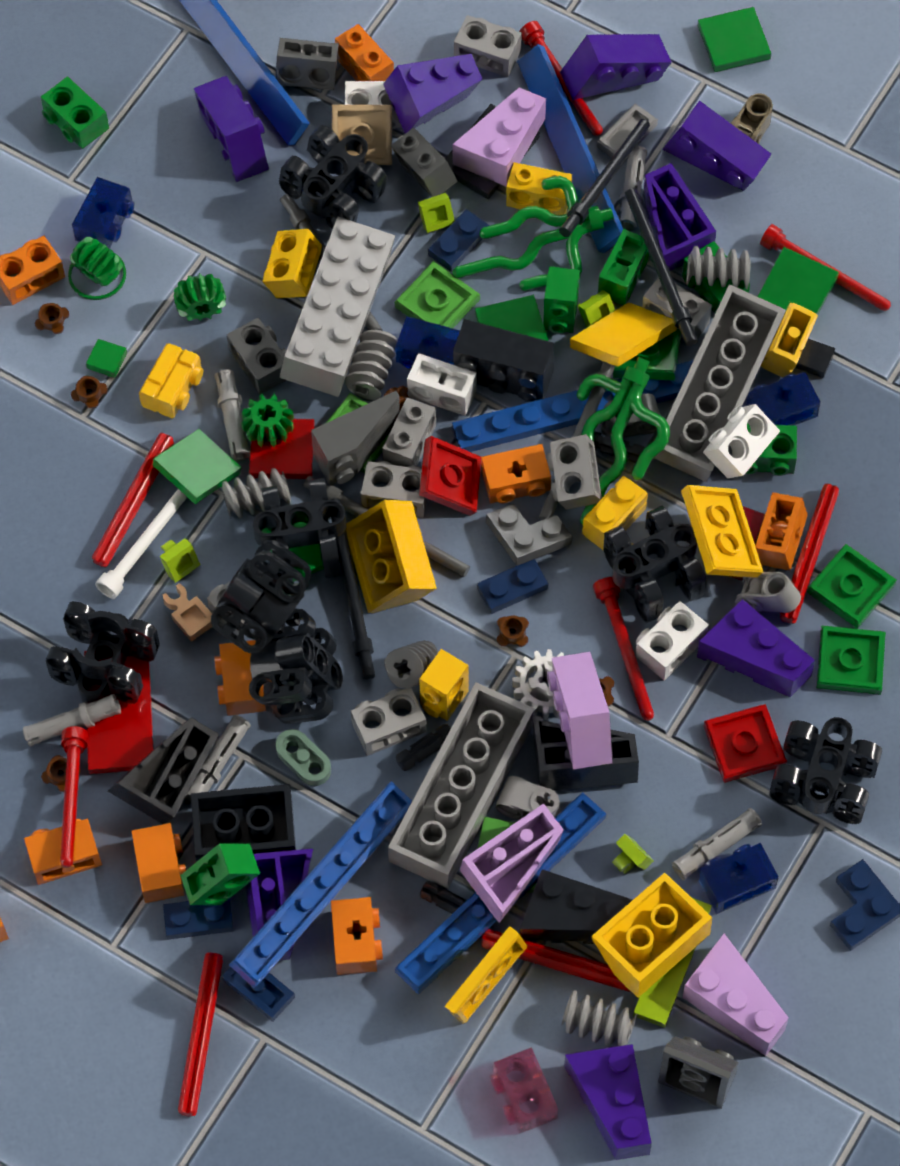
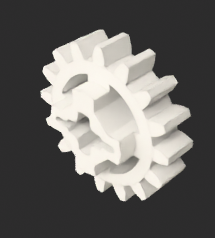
M550 649L547 650L546 656L541 657L538 651H535L534 660H530L525 656L523 658L524 667L516 666L515 675L517 677L512 678V687L516 688L514 690V699H521L520 702L535 708L534 716L538 712H542L544 720H547L549 713H554L558 719L560 712L556 711L553 692L555 691L551 692L547 684L542 683L543 678L548 683L547 672L552 671L553 657ZM561 652L557 657L564 656V653ZM535 671L534 677L528 678Z

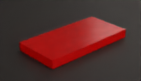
M105 656L100 658L98 661L110 659L111 657ZM133 656L127 657L124 666L140 673L143 683V689L137 703L130 704L118 700L121 714L95 722V726L87 728L89 774L130 771L154 749L150 662L142 661ZM90 685L86 690L95 691L100 685Z

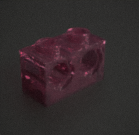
M532 1047L494 1062V1074L490 1075V1079L496 1094L502 1093L507 1105L503 1106V1110L510 1126L516 1124L520 1134L558 1119V1107ZM516 1070L522 1072L525 1078L520 1082H512L507 1078V1074ZM526 1101H531L538 1106V1109L533 1113H525L520 1109V1105Z

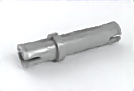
M635 146L628 156L623 192L619 195L618 200L621 206L619 220L623 229L628 231L634 230L637 227V223L625 197V192L632 188L636 189L640 201L643 203L641 188L647 150L642 146Z
M221 370L220 373L217 372L214 375L219 392L217 403L223 412L230 456L234 461L245 460V457H250L246 432L242 430L241 426L243 420L240 407L242 398L240 394L238 395L234 371Z
M112 694L89 704L87 702L80 703L78 708L23 727L25 740L28 741L29 746H33L47 739L62 735V731L70 726H86L87 728L95 726V722L121 714L118 699L115 700L116 696Z
M234 715L231 718L230 723L204 761L185 796L187 801L191 803V793L208 792L213 783H218L221 778L220 772L234 753L247 730L251 727L246 719L239 715Z
M749 808L704 841L699 840L693 844V849L671 863L674 872L680 879L685 880L704 865H711L715 862V857L730 848L756 828L762 826L759 815L755 810Z

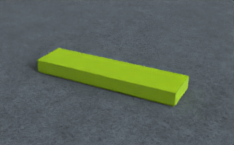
M694 899L708 914H710L712 905ZM696 947L639 997L633 1016L637 1014V1018L665 1028Z

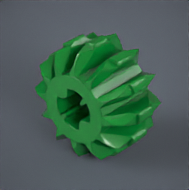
M85 237L75 246L70 255V260L74 267L88 279L101 286H108L113 282L123 267L122 261L113 250L92 237Z
M199 273L195 277L188 276L187 280L179 281L178 287L174 289L173 297L179 315L186 317L188 321L198 319L200 322L203 318L212 319L213 314L222 313V308L226 306L223 284L219 278H214L212 274L202 276Z
M261 393L258 402L250 399L248 402L249 408H244L242 411L243 420L241 422L242 430L247 432V438L250 442L257 439L260 447L266 441H270V444L275 447L276 439L286 442L287 433L292 432L294 428L292 422L294 413L291 409H288V402L285 399L278 401L275 394L270 399H265V396Z

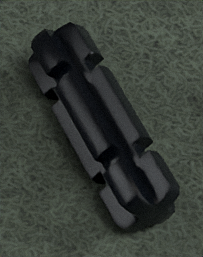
M595 431V451L599 448L601 453L615 457L611 446V437L609 435L602 437V433ZM623 440L627 450V458H629L628 461L636 463L645 447L635 443L631 446L629 445L630 442Z
M442 724L435 729L436 732L434 734L430 732L410 745V750L404 749L396 755V762L403 771H408L415 766L416 761L421 762L438 751L451 729L450 726Z
M426 881L420 891L422 899L430 903L434 901L436 906L451 914L467 901L445 888L439 889V885L431 881Z

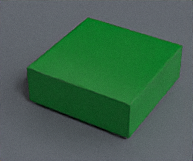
M98 339L86 362V367L89 370L116 378L127 355V349Z

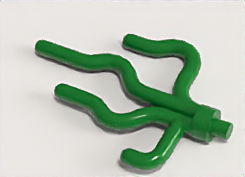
M552 176L543 179L541 186L544 190L555 188L563 190L569 210L575 203H579L575 187L570 180L562 176ZM598 205L592 206L589 209L588 217L581 225L576 226L569 237H563L559 233L560 228L544 232L536 236L529 243L525 253L519 258L513 259L505 256L485 258L455 267L452 271L455 278H463L495 268L510 271L522 270L534 261L543 246L567 239L566 252L570 269L580 270L581 276L582 261L578 251L579 239L589 232L604 229L603 222L614 219L612 209L599 210ZM528 206L518 210L507 221L481 228L479 235L482 239H489L507 234L518 229L530 218L539 219L547 225L561 227L568 216L567 214L555 215L538 206ZM548 274L523 279L520 281L519 287L522 291L546 287Z
M638 357L634 368L627 366L621 382L605 375L593 374L583 380L576 394L580 401H585L589 397L591 390L596 386L615 393L613 401L609 406L589 416L581 435L586 434L594 442V432L598 425L618 414L610 435L615 460L613 465L599 477L602 498L609 485L621 476L626 467L627 450L623 442V434L633 413L642 421L654 425L658 432L656 439L642 451L634 466L632 477L635 480H641L644 477L651 460L664 450L669 441L670 427L666 419L660 414L645 408L642 404V392L650 378L645 372L650 362ZM596 504L585 506L580 517V523L582 525L583 518L595 507Z

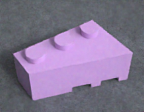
M522 88L515 90L453 144V165L507 186L513 162H521L545 120L546 98Z
M586 652L553 657L552 671L547 672L550 691H555L553 692L556 711H560V725L562 732H565L573 770L611 764L610 714L591 653Z
M544 803L462 860L460 872L498 923L501 922L562 836L563 828Z
M725 934L721 936L685 984L683 992L685 1000L765 1056L786 1029L788 1016Z

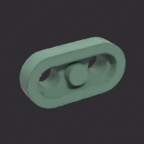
M289 729L278 736L276 752L279 759L304 783L311 786H319L329 779L331 775L329 758L304 733L299 730ZM290 746L298 747V750L294 753L287 751ZM313 767L321 770L318 774H311L309 772Z

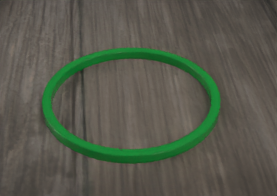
M120 258L123 264L122 280L118 287L108 294L91 296L80 292L74 286L71 278L74 267L73 263H71L68 271L69 283L78 295L86 299L101 300L109 298L116 294L125 283L126 267L123 260Z

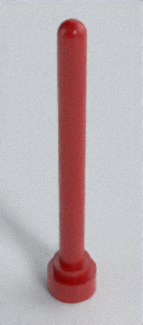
M538 21L528 22L519 30L522 41L531 48L538 44L545 47L564 93L591 133L595 136L601 135L603 128L583 98L572 100L560 73L562 67L544 42L545 32Z
M771 224L763 234L760 245L766 249L778 251L786 247L839 272L835 283L882 311L890 309L891 303L888 299L786 239V235L783 234V230L776 225Z
M612 577L599 579L593 584L596 598L606 605L641 716L645 721H650L654 717V711L617 601L621 591L620 587L613 582Z
M78 726L65 728L62 731L61 745L67 753L60 864L64 868L71 867L74 861L80 754L84 752L88 745L87 730Z

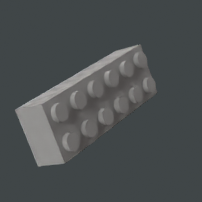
M337 217L286 350L279 378L339 397L388 264L396 235Z
M729 284L666 419L670 427L669 441L664 450L656 455L654 459L702 481H708L715 465L703 451L710 444L708 441L710 436L728 423V415L736 407L743 405L784 316L785 309Z
M475 682L388 846L389 862L449 889L462 860L465 858L484 821V817L488 814L533 727L535 708Z

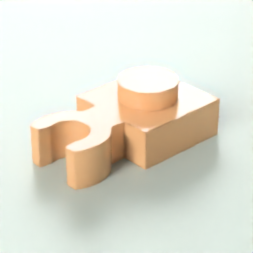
M178 583L176 590L180 597L171 599L164 593L163 600L167 608L176 610L171 614L172 620L192 642L213 627L211 624L212 613L197 596L189 601L185 587Z

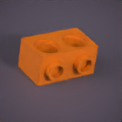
M359 24L335 38V43L339 44L337 61L356 81H386L394 71V62Z
M45 235L38 239L29 240L21 248L0 256V287L12 305L65 278L63 263Z

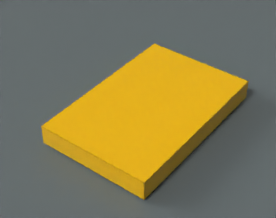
M628 302L571 337L570 348L619 367L676 331L677 327H675L672 318Z
M694 485L685 486L681 493L707 575L753 578L760 576L763 573V569L737 489Z
M510 926L445 1005L447 1010L462 1024L469 1020L527 948L526 943L517 931Z

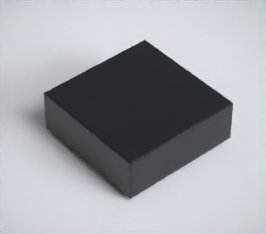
M808 338L795 368L824 378L836 348Z

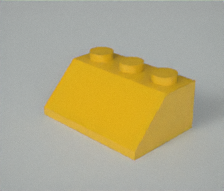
M383 500L346 524L349 547L368 613H375L415 602L437 589L412 501Z
M663 873L594 933L592 940L613 974L639 998L710 935L713 917L666 873Z

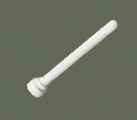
M179 489L165 504L116 568L109 570L108 573H103L96 581L97 589L105 596L115 599L123 590L122 584L125 582L123 578L185 501L187 496Z

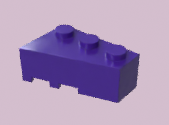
M595 34L585 36L560 73L572 100L658 81L672 61L659 34Z
M472 54L397 65L383 85L406 134L412 128L427 123L437 114L445 112L466 99L482 81V76Z
M223 76L195 87L194 92L199 111L213 138H217L225 149L221 151V154L225 161L230 159L235 181L239 182L269 170L261 134L265 133L263 124L258 116L254 118L253 110L248 100L243 102V96L238 85H232L228 77Z
M700 100L680 123L662 149L742 191L755 180L772 155Z
M672 163L645 175L643 196L649 222L667 267L671 271L684 265V258L689 256L694 246H698L701 249L709 243L715 242L716 230Z
M743 599L699 641L697 658L704 661L707 659L725 666V670L732 673L735 671L753 678V682L788 697H791L812 676L815 660Z
M313 849L254 854L260 874L246 885L253 937L307 877ZM294 944L279 961L290 960Z
M633 1044L566 1054L564 1068L568 1075L571 1076L580 1092V1097L584 1104L586 1103L595 1119V1124L615 1160L650 1155L652 1142Z

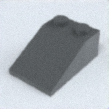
M397 391L311 430L313 456L330 486L337 482L343 484L350 481L390 434L399 415V394Z
M674 1036L663 1051L658 1083L722 1109L736 1075L739 1062L733 1060L734 1057L725 1051L715 1050L713 1052L703 1048L702 1044L693 1038L683 1037L681 1039Z

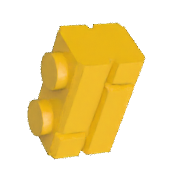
M790 303L762 361L761 367L784 379H788L797 365L818 315L800 305Z
M166 343L139 391L141 405L154 412L158 411L160 414L172 419L176 416L178 410L183 411L189 402L190 394L188 392L192 385L197 386L203 376L204 370L201 368L200 356L186 349L182 350L181 347L171 343Z
M622 476L615 484V487L611 488L583 518L582 534L603 550L604 533L619 525L626 531L646 510L648 493L629 478Z

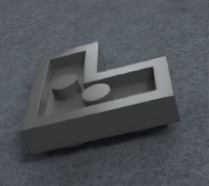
M515 504L486 514V524L516 566L572 544L573 536L557 515L529 525Z

